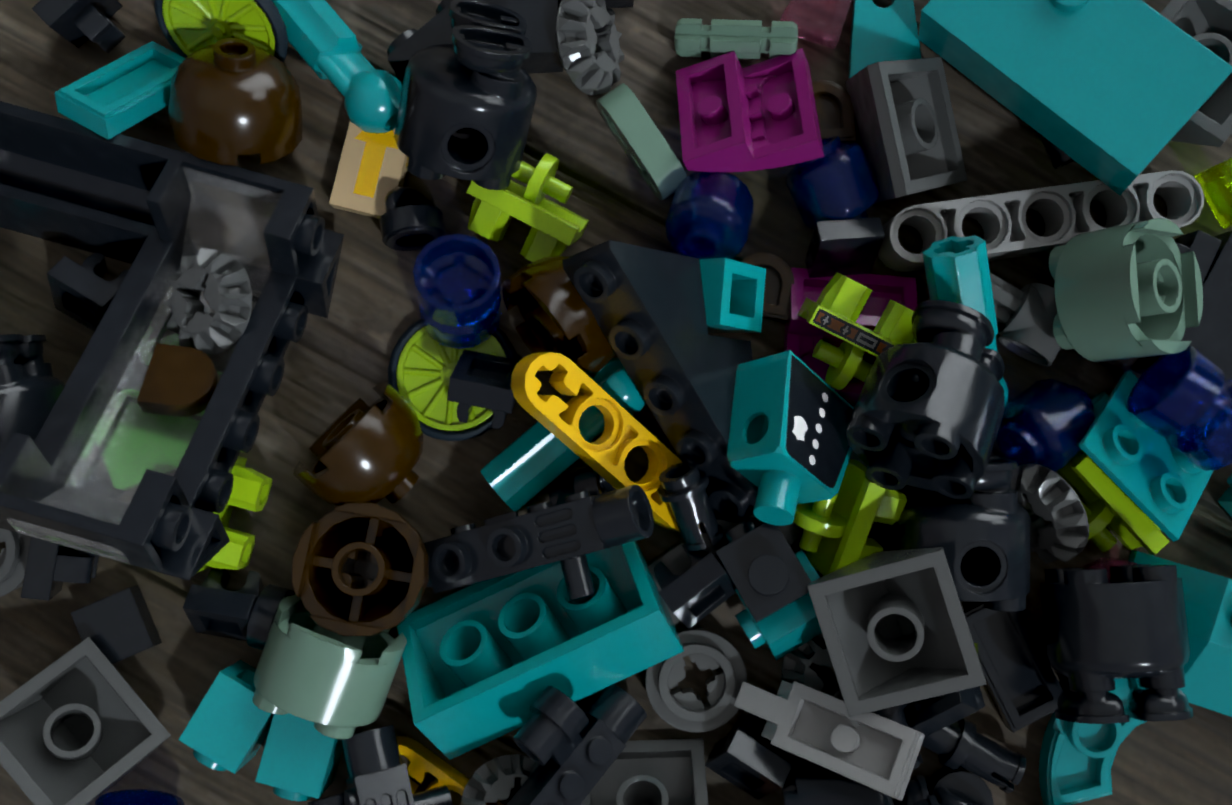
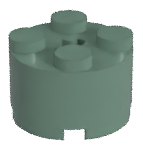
M1155 218L1081 233L1071 238L1066 245L1054 247L1049 256V270L1052 278L1055 280L1057 314L1053 321V333L1057 344L1065 350L1075 349L1082 357L1093 362L1178 354L1186 350L1192 341L1181 340L1186 328L1197 327L1200 324L1203 311V285L1199 264L1194 251L1181 253L1173 239L1174 236L1184 235L1180 228L1168 219Z
M297 595L288 596L279 603L253 677L256 690L252 701L255 706L265 712L278 715L290 713L299 718L314 722L315 729L327 737L349 739L353 736L356 727L371 724L380 717L407 639L403 633L394 639L388 634L390 629L373 636L339 635L320 627L310 617L312 614L304 607L301 597H297Z

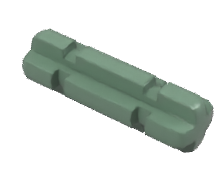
M681 18L677 21L675 27L674 46L676 54L682 57H701L702 51L710 52L711 58L735 51L740 59H760L761 53L770 54L769 59L780 55H791L797 51L798 27L793 21H772L771 27H762V20L712 19L711 25H703V19Z

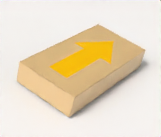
M351 121L349 122L329 204L333 208L380 219L386 213L385 197L387 193L395 187H403L407 173V156L398 148L394 138L395 129L386 133H368L361 130Z

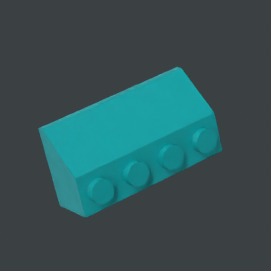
M637 541L586 554L595 589V594L569 600L560 561L474 583L412 612L397 626L398 634L403 633L407 639L402 658L414 725L451 760L522 727L533 715L530 706L547 686L557 688L576 702L684 652L668 607L658 593L660 590Z

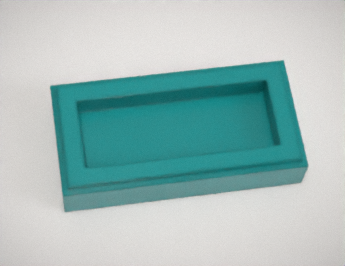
M151 41L56 91L54 94L58 113L109 140L169 105L171 79L178 66L186 58Z

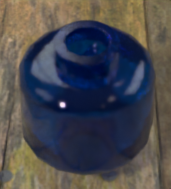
M838 135L822 140L824 157L794 164L795 166L787 174L786 185L804 223L811 229H815L816 222L869 218L866 210L876 202L880 195L879 184L861 146L854 142L842 143Z
M697 171L690 173L677 186L665 221L667 239L673 249L680 255L699 259H733L740 254L748 240L754 214L753 197L747 185L738 177L728 172Z
M1041 379L1006 405L997 433L998 445L1007 459L1017 461V466L1034 463L1056 472L1083 452L1078 445L1096 418L1093 403L1088 395L1078 387L1070 386L1055 379Z

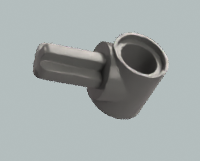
M990 272L996 320L998 322V334H1000L999 342L1009 351L1027 361L1045 367L1051 366L1061 349L1053 333V321L1057 314L1055 288L1041 283H1031L1019 290Z

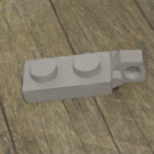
M782 680L777 695L743 682L734 704L739 709L767 720L761 736L771 740L770 744L897 800H903L925 737L923 733L872 712L849 717L843 700L796 681L791 684Z

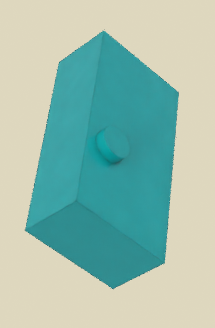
M930 0L921 10L918 40L1118 195H1121L1232 73V66L1142 0Z

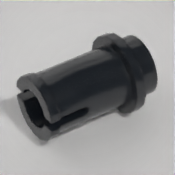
M684 462L664 470L659 476L661 485L657 490L660 500L669 502L682 536L684 548L689 551L706 549L707 547L701 532L707 533L712 545L718 543L724 533L721 525L717 522L705 490L709 484L706 472L698 470L695 463L685 464Z

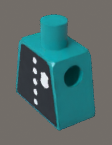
M791 350L738 365L727 458L730 466L758 487L753 510L754 516L762 522L776 526L792 524L798 504L833 498L839 492L853 450L848 444L846 427L854 407Z

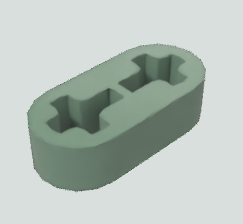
M620 84L596 101L598 110L610 131L658 199H665L689 183L687 174L676 154L638 98L626 84Z

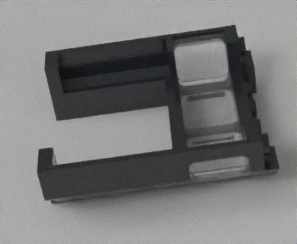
M0 101V227L94 254L99 252L105 257L132 264L35 441L33 442L28 435L15 432L3 454L0 453V528L189 581L230 541L219 515L215 513H221L229 501L234 481L231 472L240 452L248 453L254 445L260 425L258 412L266 395L274 396L280 387L285 368L283 357L290 341L297 343L301 339L306 328L308 313L328 319L344 234L325 229L324 218L318 217L315 192L312 187L232 165H221L206 161L186 152L121 134L107 140L74 121ZM201 248L221 250L232 254L242 263L250 279L252 310L248 325L237 343L223 353L208 355L213 361L220 380L206 410L188 417L144 413L137 403V398L156 344L180 346L179 334L167 329V323L173 314L172 309L163 304L164 301L172 297L173 292L168 276L181 273L180 263L182 256L198 255ZM203 290L199 300L205 306L204 312L215 313L209 307V302L204 298L205 291Z

